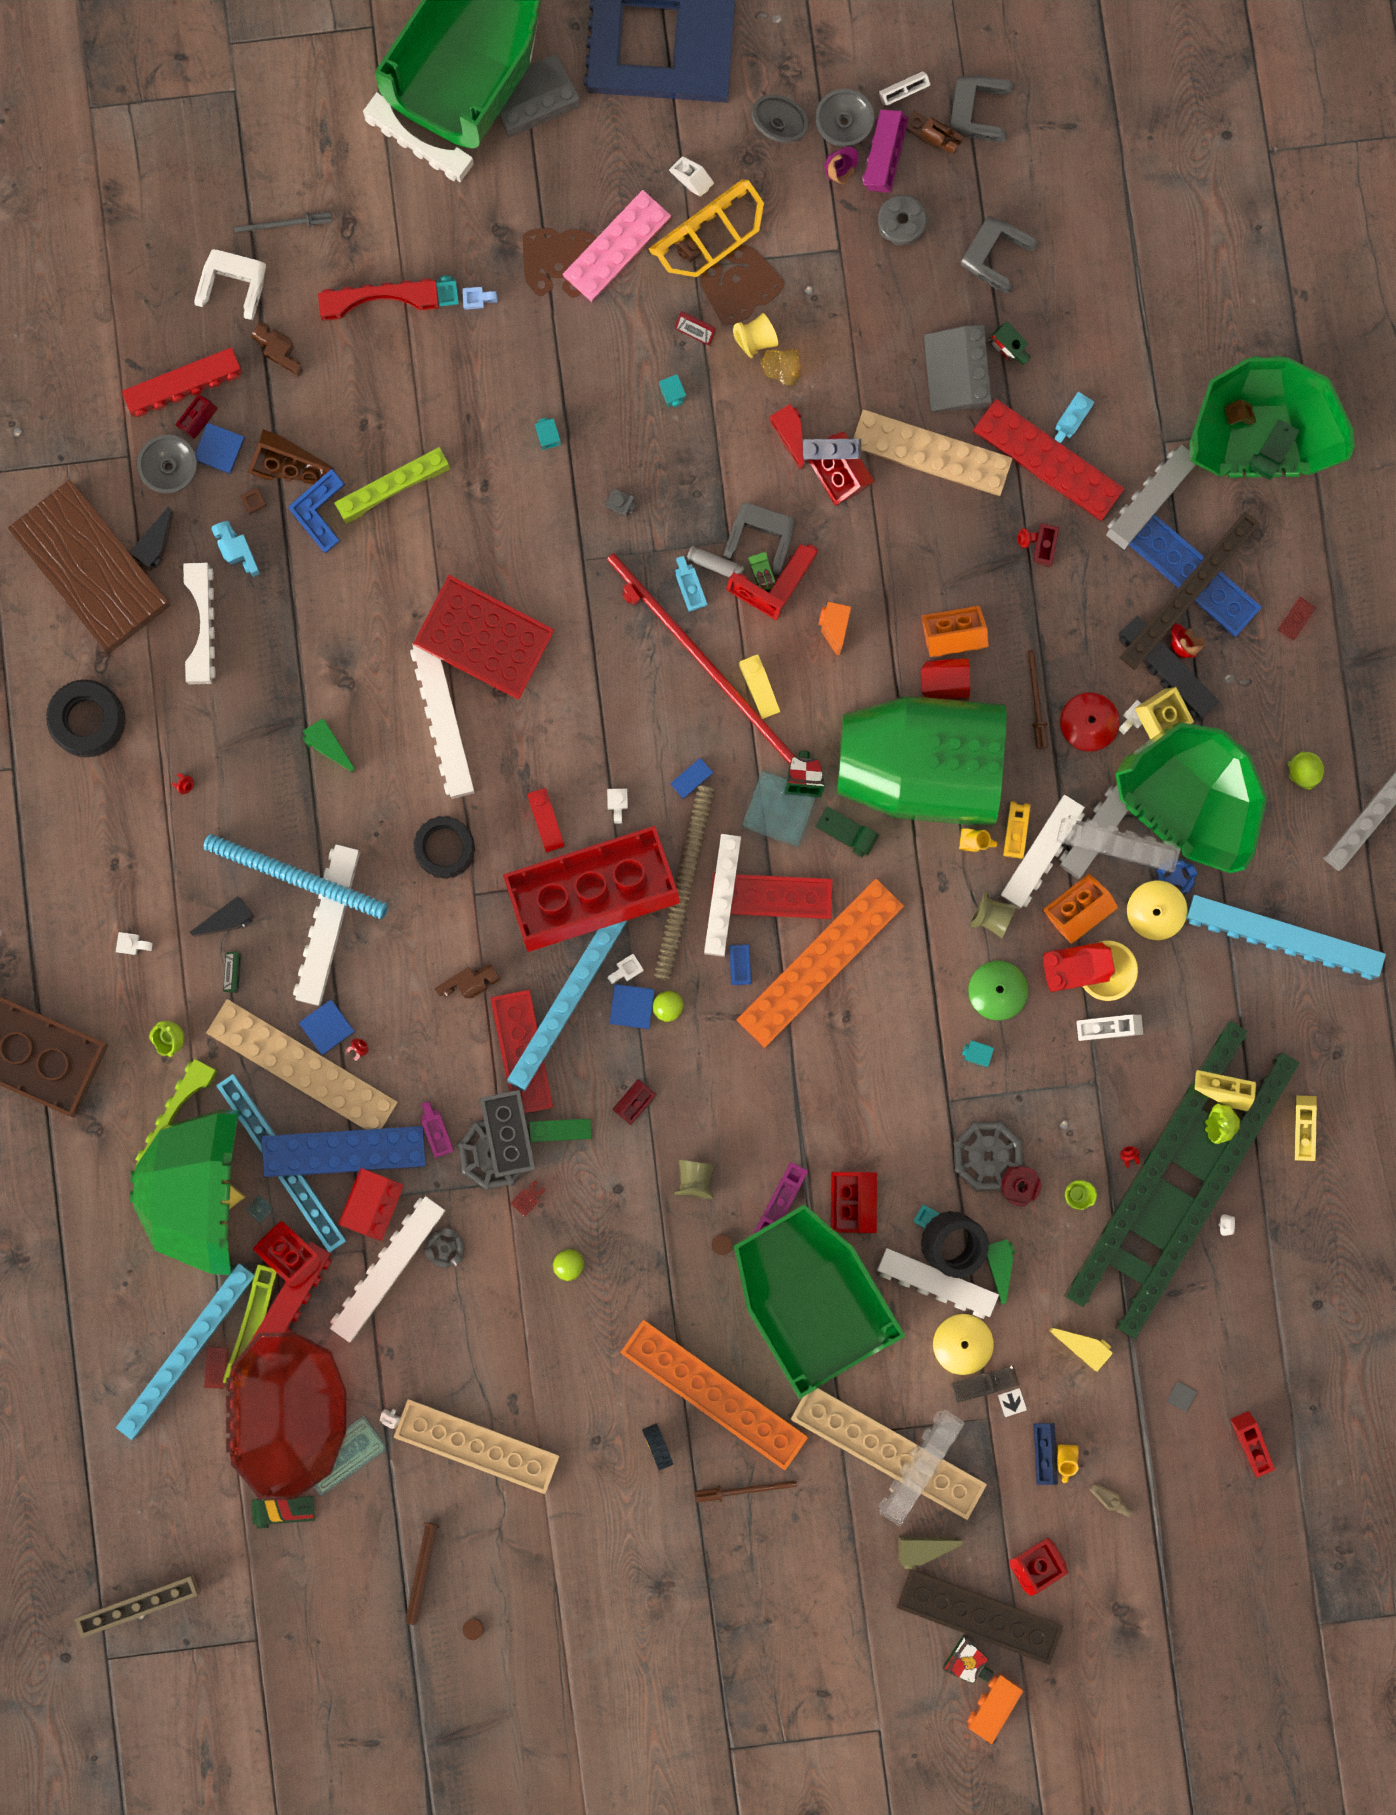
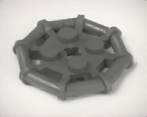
M475 1120L460 1143H457L462 1175H466L486 1191L491 1188L514 1186L521 1173L508 1175L502 1179L491 1180V1174L495 1173L492 1158L488 1156V1152H490L488 1137L482 1130L486 1128L484 1120ZM476 1133L481 1136L474 1147L468 1145ZM467 1150L473 1151L475 1163L470 1165ZM479 1167L486 1172L485 1179L475 1173L473 1169Z
M973 1121L967 1130L952 1144L954 1145V1172L961 1176L975 1192L1001 1190L1002 1178L999 1174L1007 1166L1016 1167L1023 1165V1140L1019 1139L1004 1125V1121ZM980 1130H995L993 1136H982ZM1000 1132L1012 1143L1008 1145L1003 1143L998 1138ZM975 1133L977 1139L969 1147L964 1144ZM1014 1148L1015 1163L1009 1162V1149ZM962 1150L968 1151L967 1164H963ZM985 1151L988 1153L990 1151L993 1152L992 1157L994 1159L992 1161L984 1160L985 1155L983 1153ZM971 1167L979 1175L976 1180L966 1171L967 1168ZM983 1176H995L997 1182L982 1183Z

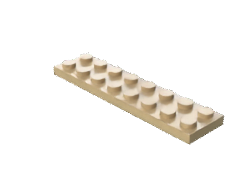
M864 409L853 438L861 439L862 452L997 496L1001 495L1013 459Z
M410 1399L407 1400L393 1437L546 1494L560 1456Z

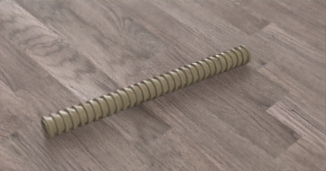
M700 785L697 788L699 792H696V804L693 805L695 809L692 810L693 816L690 818L692 822H689V834L686 835L688 839L685 840L686 846L683 848L685 852H682V864L679 865L681 869L678 870L679 876L676 878L678 882H675L681 903L669 908L671 912L668 913V925H665L667 929L664 931L665 937L662 938L664 942L661 943L662 949L659 951L661 955H658L660 959L657 961L658 967L655 968L657 972L654 973L655 978L669 981L671 980L670 974L673 973L671 969L674 968L673 962L676 960L674 958L677 955L675 951L678 950L677 943H680L678 938L681 937L680 931L683 930L681 926L684 925V922L682 921L685 919L684 913H687L685 908L688 907L687 901L690 900L688 895H691L690 889L693 887L691 883H694L692 878L695 877L694 871L697 870L695 865H698L697 859L700 857L698 853H701L699 848L702 847L701 841L704 840L702 835H705L704 829L707 827L705 823L708 822L706 818L709 817L708 811L711 810L709 805H712L711 799L714 797L712 793L715 792L709 786Z

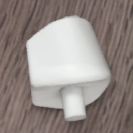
M1227 1214L1221 1216L1220 1223L1218 1224L1221 1235L1227 1236L1235 1233L1234 1216Z
M385 1409L381 1413L380 1421L385 1426L394 1429L398 1426L401 1417L395 1415V1409H392L391 1412Z

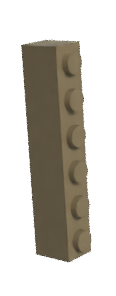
M193 1574L80 1615L75 1618L80 1637L83 1638L196 1597L200 1594V1590Z

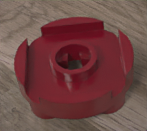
M1024 1165L1010 1167L1001 1183V1194L1007 1201L1016 1206L1028 1205L1027 1203L1032 1200L1034 1201L1041 1191V1180L1036 1171ZM1021 1181H1023L1025 1187L1021 1188L1020 1191H1018L1017 1186Z

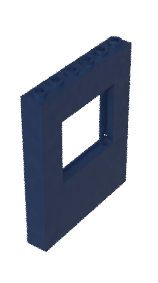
M590 0V10H593V17H589L588 29H592L591 36L587 37V48H590V55H586L585 67H589V72L584 76V86H587L588 93L728 103L735 0ZM624 6L677 10L673 68L619 64Z

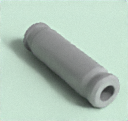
M691 546L686 558L687 561H692L697 565L730 577L733 572L743 574L744 566H739L735 562L705 550L697 549L695 546Z

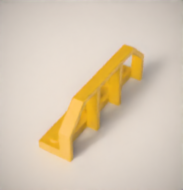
M740 180L648 249L652 255L659 258L667 272L698 277L759 231L764 202L749 180ZM746 189H748L757 202L753 229L740 238L722 210L728 208L734 198L737 197L739 199L747 193ZM715 212H717L735 239V242L712 258L695 234V231L701 227L699 224L705 220L706 222L710 221L716 216ZM689 233L708 261L695 272L672 269L663 256L669 251V246L674 243L677 245L680 241L682 242L685 239L684 235Z

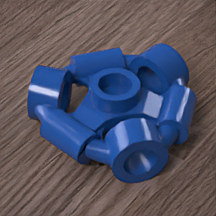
M1172 858L1171 861H1163L1156 871L1158 872L1157 880L1181 886L1182 890L1180 891L1183 895L1185 893L1188 894L1195 885L1196 869L1193 864H1188L1183 859ZM1171 866L1173 868L1171 874L1168 877H1164V873ZM1185 867L1186 873L1190 879L1184 878L1181 871L1182 868Z

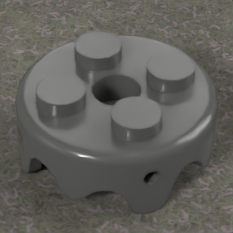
M897 195L888 199L882 205L878 214L879 233L883 239H887L897 246L915 244L920 239L927 224V215L923 205L917 199L908 195ZM905 215L908 221L905 224H901L897 221V217Z

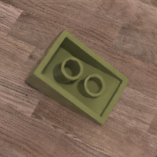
M898 1537V1562L905 1569H917V1565H923L962 1546V1540L959 1537Z

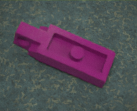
M430 1101L423 1103L422 1107L425 1114L420 1115L421 1122L434 1157L437 1158L453 1152V1146L438 1109L433 1111Z

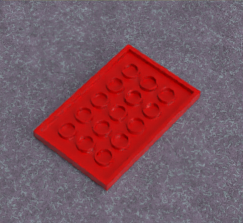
M448 575L412 645L519 700L554 629Z

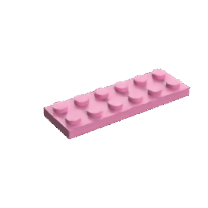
M642 190L563 273V277L592 302L671 219V215Z

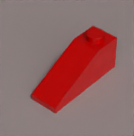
M789 404L772 414L770 422L801 470L804 468L801 414L796 407L793 408Z
M546 788L528 793L527 796L546 853L565 847Z
M1247 1411L1230 1419L1255 1477L1258 1478L1274 1471L1275 1469L1259 1426L1251 1413Z

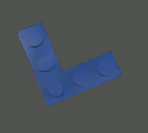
M334 469L327 472L288 507L324 553L329 552L341 541L317 511L346 485Z

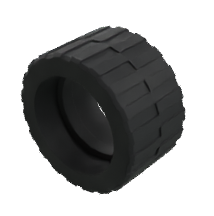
M437 816L420 826L421 828L417 831L414 839L413 849L418 863L428 874L437 878L448 879L457 877V875L464 873L470 867L474 859L475 845L474 839L464 823L450 816ZM437 830H452L462 839V855L452 865H437L427 856V840Z
M947 1211L932 1218L922 1233L921 1250L925 1259L949 1277L964 1278L974 1274L976 1270L981 1268L989 1252V1240L983 1227L965 1214L963 1215L957 1211ZM966 1229L968 1241L964 1251L954 1259L943 1260L942 1246L947 1236L955 1230Z

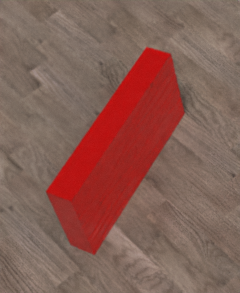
M655 826L503 874L527 952L681 903Z

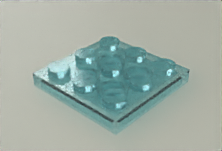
M762 771L742 827L798 847L816 797L784 794L786 779Z

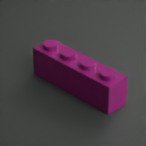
M880 109L879 116L876 119L875 135L872 136L871 152L867 156V169L863 174V184L869 191L892 192L909 119L902 111Z

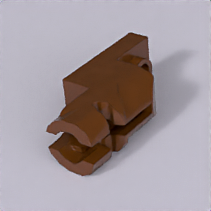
M915 110L909 116L906 128L908 132L935 149L939 146L943 150L955 154L964 136L932 117L926 118Z
M260 321L252 333V339L265 348L263 353L266 358L299 377L303 371L300 362L293 357L288 358L294 348L291 339L276 329L270 332L269 325Z
M491 964L475 970L476 973L474 974L467 967L436 987L435 990L439 996L444 995L447 997L455 991L454 987L457 986L464 998L470 999L487 989L485 980L490 981L494 985L501 979Z

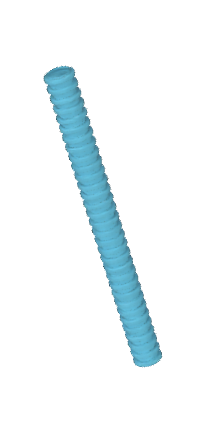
M209 834L205 839L204 850L206 851L210 850L211 853L215 852L216 855L221 854V857H226L229 860L232 859V861H237L239 864L243 863L244 866H249V868H254L257 871L260 870V872H265L267 875L271 874L272 877H277L279 880L282 878L284 882L288 881L289 884L299 885L300 888H305L307 891L310 890L312 893L316 892L317 895L321 894L322 897L333 898L335 902L344 903L345 906L349 905L350 908L355 907L358 911L361 909V912H366L368 915L372 914L373 917L378 916V919H383L388 911V903L386 902L382 903L381 900L377 901L376 898L371 899V896H365V894H360L358 891L354 892L353 889L348 890V887L345 886L343 888V885H337V883H332L330 880L326 881L325 878L320 879V876H315L313 873L309 874L308 871L304 872L302 869L298 870L297 867L292 868L290 864L281 863L280 860L276 861L274 858L270 859L269 856H264L262 853L259 854L257 851L253 852L252 849L248 850L247 847L242 848L241 845H236L234 842L231 843L229 840L225 841L224 838L220 839L219 836L214 837V834Z

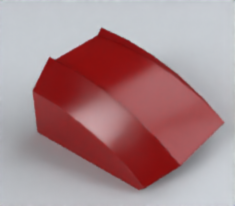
M969 658L925 662L921 668V692L924 697L969 700Z
M1048 1537L1009 1560L1010 1568L1022 1586V1590L1029 1596L1040 1593L1068 1574L1066 1562L1055 1543Z

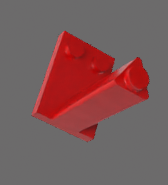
M800 544L769 593L748 581L745 575L735 572L729 578L726 591L777 621L784 606L816 558L818 549L811 544L807 546Z

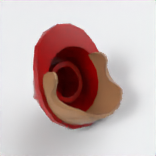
M1178 623L1171 627V649L1173 653L1179 658H1194L1198 656V653L1205 646L1204 639L1195 637L1191 629L1186 630Z

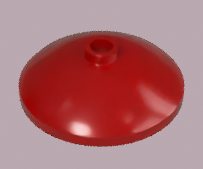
M1092 692L1079 694L1069 700L1064 706L1060 717V727L1066 741L1074 748L1086 752L1099 751L1107 747L1115 739L1120 726L1119 714L1115 705L1105 696ZM1093 717L1095 723H1089L1088 718Z

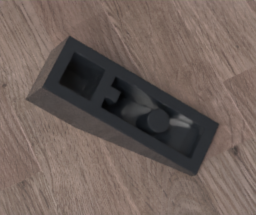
M169 507L166 508L130 551L132 556L149 570L157 568L163 561L162 557L165 553L174 514Z
M237 896L190 931L192 936L197 937L235 930L240 927L244 929L253 922L251 919L254 918V915L242 899Z

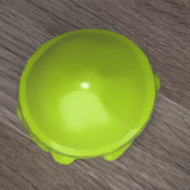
M1302 751L1294 755L1287 764L1290 772L1289 778L1304 789L1311 790L1323 778V763L1320 757L1311 752Z
M160 1021L152 1028L149 1034L150 1041L157 1049V1053L172 1057L173 1054L181 1050L185 1037L183 1029L171 1021Z
M1216 1104L1205 1121L1208 1125L1205 1131L1208 1132L1209 1139L1216 1144L1231 1140L1240 1128L1239 1117L1228 1105Z

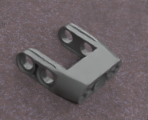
M958 76L950 128L967 138L1005 142L1007 132L1000 127L971 123L975 91L999 95L1010 94L1014 91V83L1008 80L983 76Z
M988 216L960 265L985 283L1003 293L1010 294L1013 285L1009 282L1008 278L983 265L1000 236L1022 249L1035 251L1039 242L1009 223Z
M742 503L723 557L731 560L736 552L744 526L779 537L781 540L773 561L772 574L779 576L797 521L789 516L753 504Z

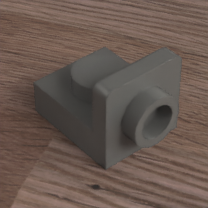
M613 488L605 508L627 517L628 513H633L637 503L634 502L635 496H629Z

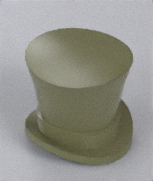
M985 891L969 927L977 928L978 926H983L1002 939L1015 912L1016 905L993 901V899L989 898V893Z
M678 1160L681 1185H679V1190L674 1191V1195L695 1196L713 1200V1194L709 1192V1184L716 1164Z

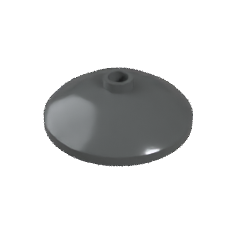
M837 89L824 96L818 104L815 115L816 126L820 135L827 142L839 147L854 146L861 143L870 134L874 123V111L868 99L861 93L852 89ZM846 120L848 123L843 125L840 121Z
M775 94L760 97L752 108V119L755 126L763 135L771 140L781 143L796 142L805 135L808 129V119L805 112L796 102L787 97Z
M160 435L152 438L142 447L138 455L137 469L140 478L147 487L158 493L171 494L183 490L191 483L196 474L197 459L192 447L184 439L174 435ZM168 464L173 466L171 470H166Z

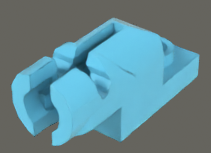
M229 521L220 522L211 527L215 538L220 539L217 544L224 560L230 565L245 560L242 563L246 573L250 572L253 577L260 574L244 535L238 536Z

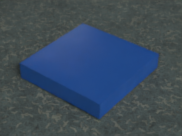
M207 423L195 453L197 462L231 474L245 437Z
M615 984L609 1024L649 1029L654 989Z
M329 1000L299 1022L321 1055L327 1053L355 1032L332 1000Z

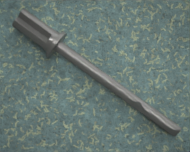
M306 212L305 218L236 226L234 230L235 232H244L307 223L308 228H311L313 225L333 223L332 212L315 214Z

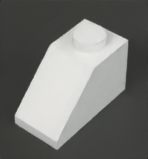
M683 156L669 169L684 186L700 197L714 184L702 166Z

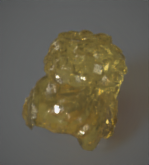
M775 349L765 351L761 359L764 374L768 378L779 379L782 384L794 385L800 377V374L797 373L801 368L800 363H798L799 350L788 349L778 351Z

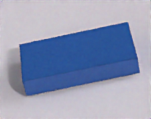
M699 758L670 785L684 799L709 778L713 772Z
M749 944L729 945L731 986L751 985Z

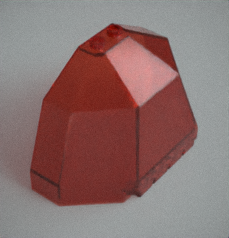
M296 1332L259 1333L231 1365L230 1377L226 1378V1392H230V1396H226V1413H230V1417H226V1434H230V1437L226 1438V1452H230L233 1468L260 1500L296 1499L332 1474L346 1434V1389L331 1350Z

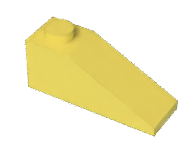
M757 654L740 661V669L761 718L765 719L780 713L759 655Z
M1199 1070L1196 1071L1195 1090L1231 1108L1244 1111L1250 1109L1255 1100L1256 1082Z
M1296 1095L1295 1160L1315 1161L1317 1096Z
M1055 1328L1049 1330L1094 1371H1098L1113 1354L1109 1350L1111 1346L1103 1339L1098 1341L1097 1339Z

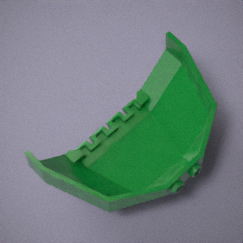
M1254 356L1245 359L1210 380L1189 443L1191 462L1217 476L1228 474V478H1242L1243 472H1245L1246 478L1262 477L1250 469L1251 465L1249 462L1254 453L1256 455L1260 453L1280 419L1300 431L1273 477H1282V471H1284L1285 477H1299L1300 472L1303 475H1312L1350 459L1355 448L1354 431L1329 378L1288 357L1273 356L1271 358H1262L1261 356ZM1241 399L1252 404L1256 423L1248 425L1240 421L1233 425L1229 424L1225 406Z
M1181 722L1167 727L1124 758L1115 775L1119 797L1126 804V809L1134 816L1139 815L1138 819L1149 829L1154 826L1152 831L1163 841L1168 839L1167 844L1176 852L1182 849V854L1190 860L1228 873L1247 869L1256 853L1267 796L1251 756L1244 750L1242 745L1236 743L1222 729Z
M220 1109L163 1126L135 1167V1171H131V1183H134V1191H130V1203H133L134 1209L154 1250L210 1274L231 1275L234 1271V1265L230 1264L229 1241L227 1240L229 1224L221 1223V1221L229 1220V1203H222V1200H230V1183H223V1180L231 1179V1165H228V1163L232 1161L237 1119L241 1115V1110Z

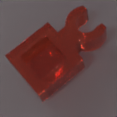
M536 1180L531 1183L529 1192L523 1188L510 1203L524 1217L538 1203L535 1197L545 1192L544 1187L539 1192L534 1190V1186L537 1184Z

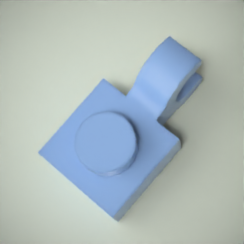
M482 287L462 288L465 310L484 308V302H498L496 291L483 292Z

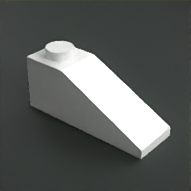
M1124 1015L1077 1021L1078 1040L1143 1035L1142 1016Z

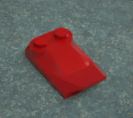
M1103 942L1050 951L1043 955L1045 975L1050 992L1110 982V977L1115 972L1112 950L1104 945Z
M282 1220L253 1248L291 1287L301 1285L318 1268L321 1257Z

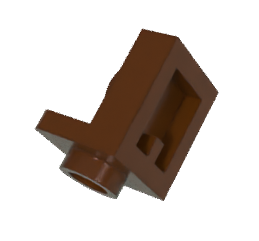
M695 232V234H696L697 237L700 239V241L702 242V244L704 245V247H705V248H708V245H707V244L702 240V238ZM688 236L683 242L677 243V253L683 260L687 259L691 263L701 254L691 236Z
M1241 399L1225 406L1229 424L1233 425L1240 421L1248 425L1256 423L1252 404Z

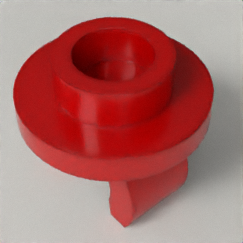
M1021 529L1017 535L1018 544L1022 548H1028L1030 543L1037 541L1038 532L1029 533L1028 529Z
M178 773L177 776L181 779L178 781V784L172 782V786L180 794H187L192 790L194 780L189 775L184 776Z
M354 1038L351 1041V1046L346 1050L347 1053L352 1050L357 1053L354 1060H358L362 1055L364 1056L369 1052L367 1043L363 1039Z
M1127 1146L1120 1152V1158L1127 1168H1129V1161L1133 1159L1137 1165L1140 1164L1138 1158L1140 1151L1138 1148Z

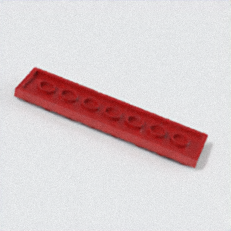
M997 399L994 400L973 429L975 434L1008 457L1013 458L1012 460L1099 521L1104 519L1125 489Z

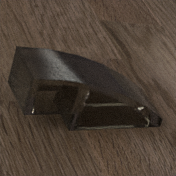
M1014 1365L951 1384L956 1401L959 1403L1019 1385Z

